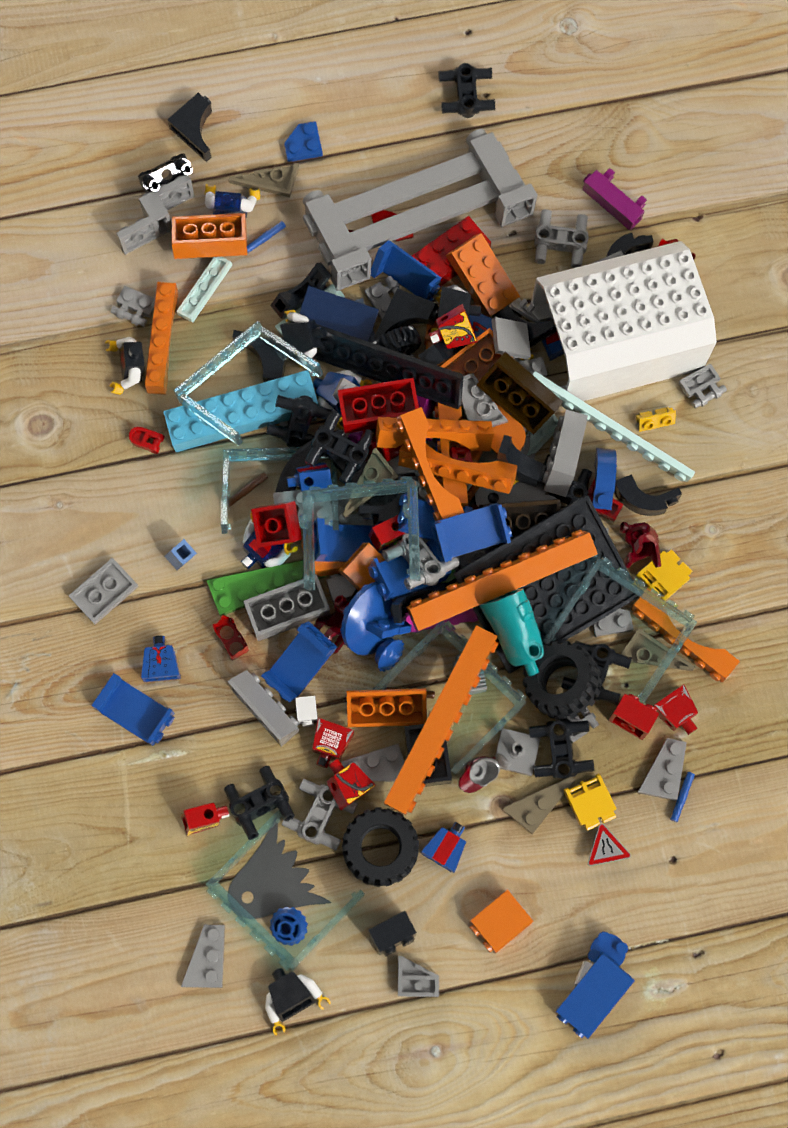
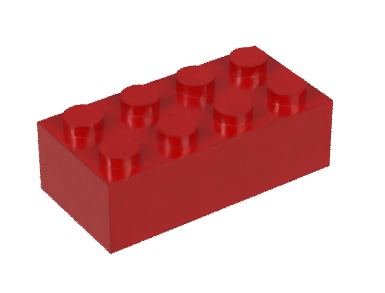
M467 216L417 251L412 257L441 277L439 283L441 287L457 275L446 257L448 253L482 233L490 248L491 241L470 216Z
M414 378L338 390L345 434L364 431L365 429H376L378 417L397 418L402 414L419 408Z

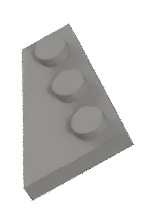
M473 373L465 375L463 379L462 405L467 420L491 421L492 427L508 423L507 418L503 416L495 402L476 386L479 381Z
M666 739L637 793L677 801L687 742Z
M396 744L342 761V765L345 768L351 763H356L372 781L395 782L404 765V760L399 745Z
M225 925L203 926L181 987L223 988Z

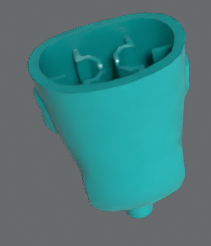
M513 590L479 605L497 635L508 662L513 666L524 665L528 676L539 673L535 661L544 656L543 643L534 612L524 590Z

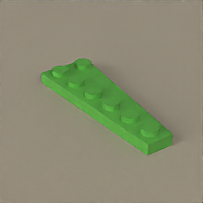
M302 560L207 580V583L221 617L245 608L244 600L310 576L306 561Z

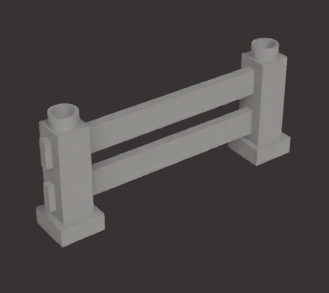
M478 129L470 133L466 138L469 146L467 154L334 204L330 195H323L320 190L310 192L303 199L305 206L303 220L312 237L316 236L319 242V250L328 266L331 265V281L336 291L370 279L372 259L368 250L379 247L388 240L392 242L493 202L497 205L495 218L500 227H504L533 215L537 193L531 183L528 185L524 184L517 170H514L511 165L509 156L500 141H497L493 132L487 134L484 129ZM476 174H479L483 181L353 232H349L345 225Z

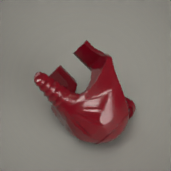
M622 522L620 533L626 534L625 540L632 548V553L629 552L624 559L626 568H630L633 563L648 556L651 557L656 568L661 567L659 538L656 530L646 522L633 525Z
M338 595L334 601L335 612L325 618L317 619L314 624L319 631L324 625L331 626L324 634L330 641L334 636L339 635L335 642L337 649L333 652L334 654L338 653L343 645H345L340 630L344 617L343 611L350 602H347L343 595Z

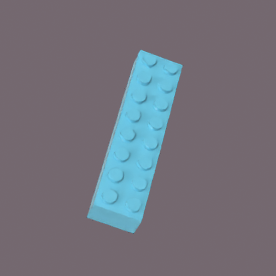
M309 370L163 411L174 450L177 453L267 427L268 423L275 425L280 422L289 421L292 412L281 407H275L278 395L292 399L305 395L311 397L318 404Z

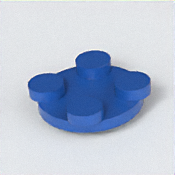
M601 932L592 942L588 958L595 963L598 956L603 952L620 966L628 952V946L616 935Z

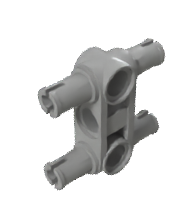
M543 209L541 211L540 224L536 227L534 239L536 247L535 263L544 264L547 249L572 252L571 267H581L583 254L587 251L589 234L586 230L588 216L585 214L577 215L576 229L551 226L552 211ZM540 235H545L547 238H541ZM576 240H581L583 243H578Z
M407 533L403 535L401 540H398L396 545L383 550L382 553L383 558L387 562L403 556L415 571V575L404 579V585L407 590H411L421 584L436 585L439 579L445 576L446 572L459 567L457 557H453L452 561L440 562L426 545L427 541L430 540Z
M303 779L299 789L315 796V801L306 820L303 822L296 818L289 821L283 820L282 826L297 832L298 837L305 839L307 842L315 845L322 844L336 851L341 840L325 833V828L334 809L338 805L334 798L331 801L323 799L324 793L331 792L328 786L324 784L319 786ZM352 802L342 810L354 814L358 803ZM309 828L317 830V834L312 838L306 836V831Z

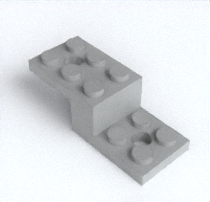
M189 175L178 176L174 181L161 185L158 191L147 192L139 198L145 218H141L131 226H125L117 232L121 249L125 255L172 231L168 210L195 197Z
M330 488L306 492L294 490L273 493L274 504L295 501L296 506L299 507L297 514L300 529L312 528L311 525L317 518H324L325 525L374 526V519H363V516H358V513L350 514L346 518L343 517L342 513L353 491L333 493Z

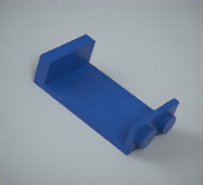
M390 240L378 249L371 267L370 276L376 278L384 272L414 295L434 302L435 299L433 297L440 289L441 277Z
M410 488L405 494L401 495L399 500L401 508L397 519L399 523L398 531L435 542L430 523L435 522L433 517L434 509L428 502L413 498L414 489ZM465 506L463 508L464 513L472 511L473 508Z
M492 504L430 523L440 561H452L453 557L502 542L511 543L510 537H512V532L506 524L505 518H507V513L502 504Z
M317 518L311 525L315 561L346 562L363 542L370 543L374 547L368 536L372 527H374L372 525H325L324 518ZM388 546L378 552L382 555L383 550L388 549Z
M427 541V547L440 561L435 542ZM399 556L389 562L383 561L380 563L375 558L368 567L369 574L378 583L377 590L385 601L429 587V585L421 584L411 590L406 589L404 579L416 573L403 556ZM451 570L446 572L445 576L440 578L438 583L446 581L451 574Z
M309 621L300 625L297 629L299 633L273 667L261 675L267 685L275 688L279 695L289 702L299 697L337 649V646Z
M113 673L91 705L96 711L151 746L160 742L164 735L162 733L166 726L169 727L175 719L173 716L175 713L172 709H167L123 681L115 673Z
M602 952L560 1007H557V1018L564 1024L569 1022L575 1027L573 1031L579 1037L583 1038L585 1036L589 1039L634 983L635 979Z

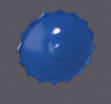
M388 639L377 647L375 662L380 671L390 670L391 667H395V664L399 662L400 657L403 655L402 651L405 649L403 647L405 644L403 640Z
M286 906L283 909L279 908L276 913H273V918L270 920L272 936L283 945L292 946L299 944L300 940H303L308 932V923L305 921L306 917L302 915L300 910H296L294 907L289 908Z

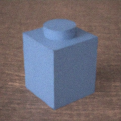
M183 539L164 557L178 570L197 553Z

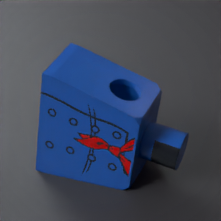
M154 636V647H146L144 649L142 680L144 682L181 679L173 646H165V636Z

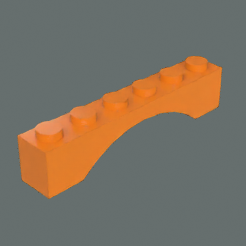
M157 282L145 387L148 394L166 395L170 339L178 300L176 283Z
M438 403V406H435V417H439L442 420H463L462 405L459 409H455ZM440 438V441H437V451L450 458L452 440ZM439 476L440 485L449 493L459 498L462 508L468 506L467 485L464 482Z
M422 407L397 417V428L405 437V440H403L405 448L411 452L413 457L411 458V463L414 469H417L419 472L418 480L420 485L426 489V500L434 509L433 517L435 521L464 513L459 498L449 493L440 485L429 467L425 448L429 424Z
M378 417L375 430L377 448H397L404 444L403 440H405V437L397 428V418ZM427 419L429 427L426 438H442L456 441L471 451H490L494 436L491 421Z
M425 443L426 457L433 475L507 494L510 493L516 479L517 465L502 461L486 463L459 461L438 453ZM403 444L399 450L398 466L414 469L411 463V458H413L410 450L407 451Z
M649 588L646 589L631 608L636 618L646 621L651 630L661 633L666 642L676 645L681 654L691 657L695 665L701 669H706L710 673V677L715 681L723 682L740 662L725 649L704 647L685 637L670 620L663 599Z

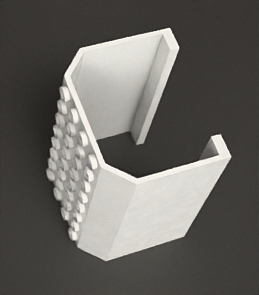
M681 241L536 278L531 301L535 309L532 313L540 322L554 320L565 353L569 377L567 385L560 387L582 401L696 372L705 367L716 345L715 322L691 251Z

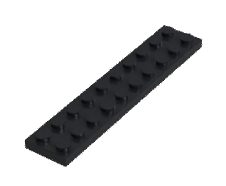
M325 327L327 336L320 338L322 345L317 348V353L313 359L349 370L381 383L414 378L416 395L455 409L461 407L464 374Z

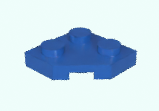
M316 121L298 124L285 141L284 146L288 162L323 156Z

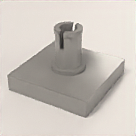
M502 728L496 754L504 755L512 764L507 768L501 767L500 769L532 776L540 737L530 738L529 734Z

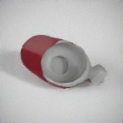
M496 754L491 758L486 756L476 757L465 765V771L459 779L458 786L466 793H474L494 781L498 777L501 767L507 768L512 763L502 754Z

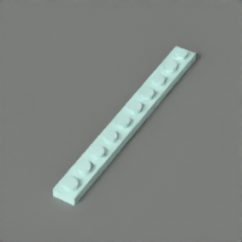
M536 371L532 374L563 401L561 404H563L562 406L565 409L588 415L587 421L593 423L595 428L600 431H606L614 440L625 443L628 449L641 453L644 459L655 462L663 471L671 472L679 481L687 482L693 477L695 471Z

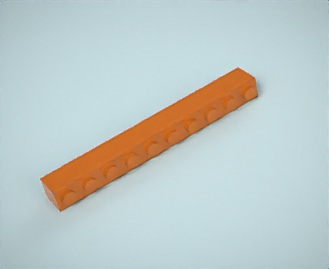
M582 529L571 533V537L566 539L565 537L558 538L550 546H539L536 548V552L531 554L529 552L523 553L515 561H504L500 564L501 567L493 569V567L482 571V575L477 577L475 575L469 576L461 584H450L446 587L447 590L439 592V590L428 594L429 597L421 600V598L411 601V605L406 608L414 628L417 631L423 630L597 555L598 553L590 532L583 531Z
M477 625L474 628L384 801L386 806L405 816L408 812L412 813L417 803L414 801L417 794H422L426 786L423 783L426 776L430 777L435 769L433 763L436 758L440 759L444 748H442L444 741L450 740L454 732L451 730L454 722L458 724L463 714L460 712L463 705H468L472 697L469 694L472 687L476 688L481 679L478 676L481 670H486L490 662L487 659L490 652L494 653L499 645L496 642L497 635Z

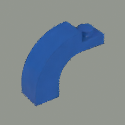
M596 448L594 462L595 484L592 504L596 509L612 510L617 468L616 450Z

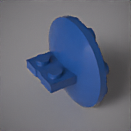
M377 582L364 585L343 611L344 617L340 630L343 641L348 649L359 655L376 653V649L381 643L388 639H393L395 635L410 633L412 625L405 620L402 623H394L390 611L392 599L384 600L377 590Z

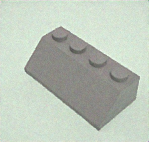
M246 670L227 681L233 693L281 747L299 732L297 727L299 723L292 715L288 717L285 714L286 708L279 701L276 703L271 698L274 695L267 687L262 688L259 684L261 680L254 672L250 674Z

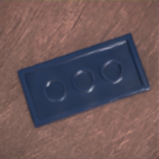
M308 286L299 314L306 316L309 320H315L318 325L369 342L379 309Z

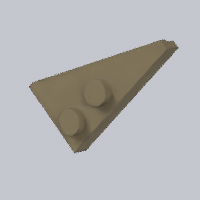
M294 163L293 166L285 168L278 166L273 169L257 170L253 174L248 175L236 174L229 177V183L290 197L299 164Z
M377 448L373 449L342 513L344 518L348 517L360 505L365 504L399 477Z
M638 628L621 653V655L632 657V663L687 671L695 669L694 665L640 628Z
M569 777L504 807L502 811L533 834L565 794L563 789L569 788L575 779Z

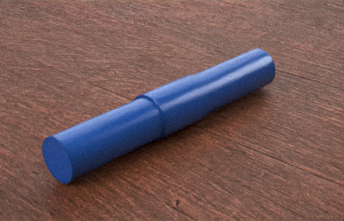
M279 222L247 245V253H250L286 227L284 222Z
M687 772L670 818L671 821L678 822L695 776L694 773Z

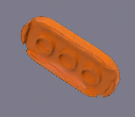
M495 402L500 412L507 418L508 423L493 427L494 436L491 449L498 454L503 437L507 435L512 437V443L521 451L526 441V433L523 426Z

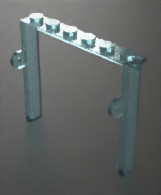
M259 321L255 322L174 389L179 402L196 414L204 425H211L238 446L243 443L239 433L188 395L258 337L272 345L282 360H286L288 357L309 370L313 377L315 375L318 377L323 375L319 363L261 326Z
M301 447L223 449L222 534H228V529H231V524H228L229 497L231 496L230 462L289 461ZM324 455L320 457L318 460L328 459V457ZM331 462L333 488L332 521H330V526H333V530H339L337 468Z
M401 477L400 480L396 481L393 479H382V482L375 483V481H364L360 485H357V483H346L345 486L341 487L338 485H328L327 488L323 489L320 487H310L309 490L302 491L303 514L299 516V524L303 529L304 589L309 591L315 590L313 503L407 493L408 503L403 504V513L405 518L408 519L410 569H407V574H410L411 580L420 581L419 483L412 479V477Z
M597 557L543 641L549 645L552 640H556L555 634L580 596L589 587L590 581L597 570L603 572L685 626L643 691L639 693V702L644 704L697 624V621L693 619L695 616L687 610H684V612L678 610L677 607L679 605L670 599L667 602L661 599L662 594L653 588L651 591L644 588L646 584L637 578L632 580L627 577L629 573L619 567L617 570L612 567L613 562L607 558L602 557L600 559Z
M444 621L439 622L372 690H383L417 655L420 656L440 633L461 653L468 642L467 638L462 634L460 636L454 632L456 628L449 621L446 623ZM489 662L485 671L481 670V673L515 706L458 763L455 762L453 764L454 767L451 769V772L454 775L526 705L524 700L526 696L518 689L515 691L510 686L512 683L504 675L501 677L497 674L496 671L498 669L491 662Z
M278 810L258 830V837L248 840L206 883V886L209 888L206 892L213 899L218 897L223 902L221 904L222 908L227 913L232 911L237 916L235 920L243 928L247 926L251 930L249 934L257 942L261 940L266 945L264 949L271 956L275 954L280 959L278 963L286 971L289 968L294 971L365 896V893L362 890L357 894L353 892V898L307 944L296 958L274 939L218 882L276 823L281 821L282 815Z

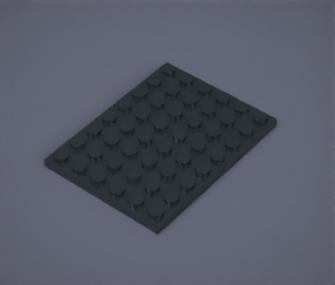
M588 495L583 496L511 538V543H503L453 572L458 584H461L469 576L475 575L477 577L482 575V571L493 567V569L501 567L500 564L504 561H515L519 559V555L529 552V554L536 552V548L542 545L550 546L558 538L565 537L566 539L571 537V533L582 529L583 531L590 532L598 553L597 555L518 588L524 590L534 612L542 643L548 646L552 645L553 641H559L561 644L562 641L568 640L641 596ZM480 606L472 608L483 629L495 634ZM497 638L496 642L499 645L496 653L507 673L510 674L524 666H513L508 662Z

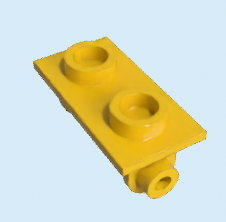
M667 406L656 409L655 415H653L652 411L640 412L639 415H636L637 423L639 422V432L675 424L676 410Z

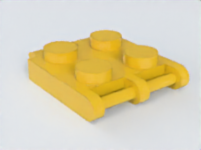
M672 549L667 553L663 551L660 554L661 567L656 568L651 561L636 575L649 586L650 590L663 599V602L690 580L689 575L693 572L684 562L680 565L677 564L680 558Z
M599 773L586 782H579V785L563 789L579 825H584L587 831L600 825L598 818H600L602 823L616 818L614 810L617 808ZM595 781L598 782V783H596V784H594V785H591V786L587 787V785H589V784H591V783H593V782H595ZM580 788L582 789V790H580V791H578V792H576V793H574V794L571 795V792L576 791V790H578V789H580Z

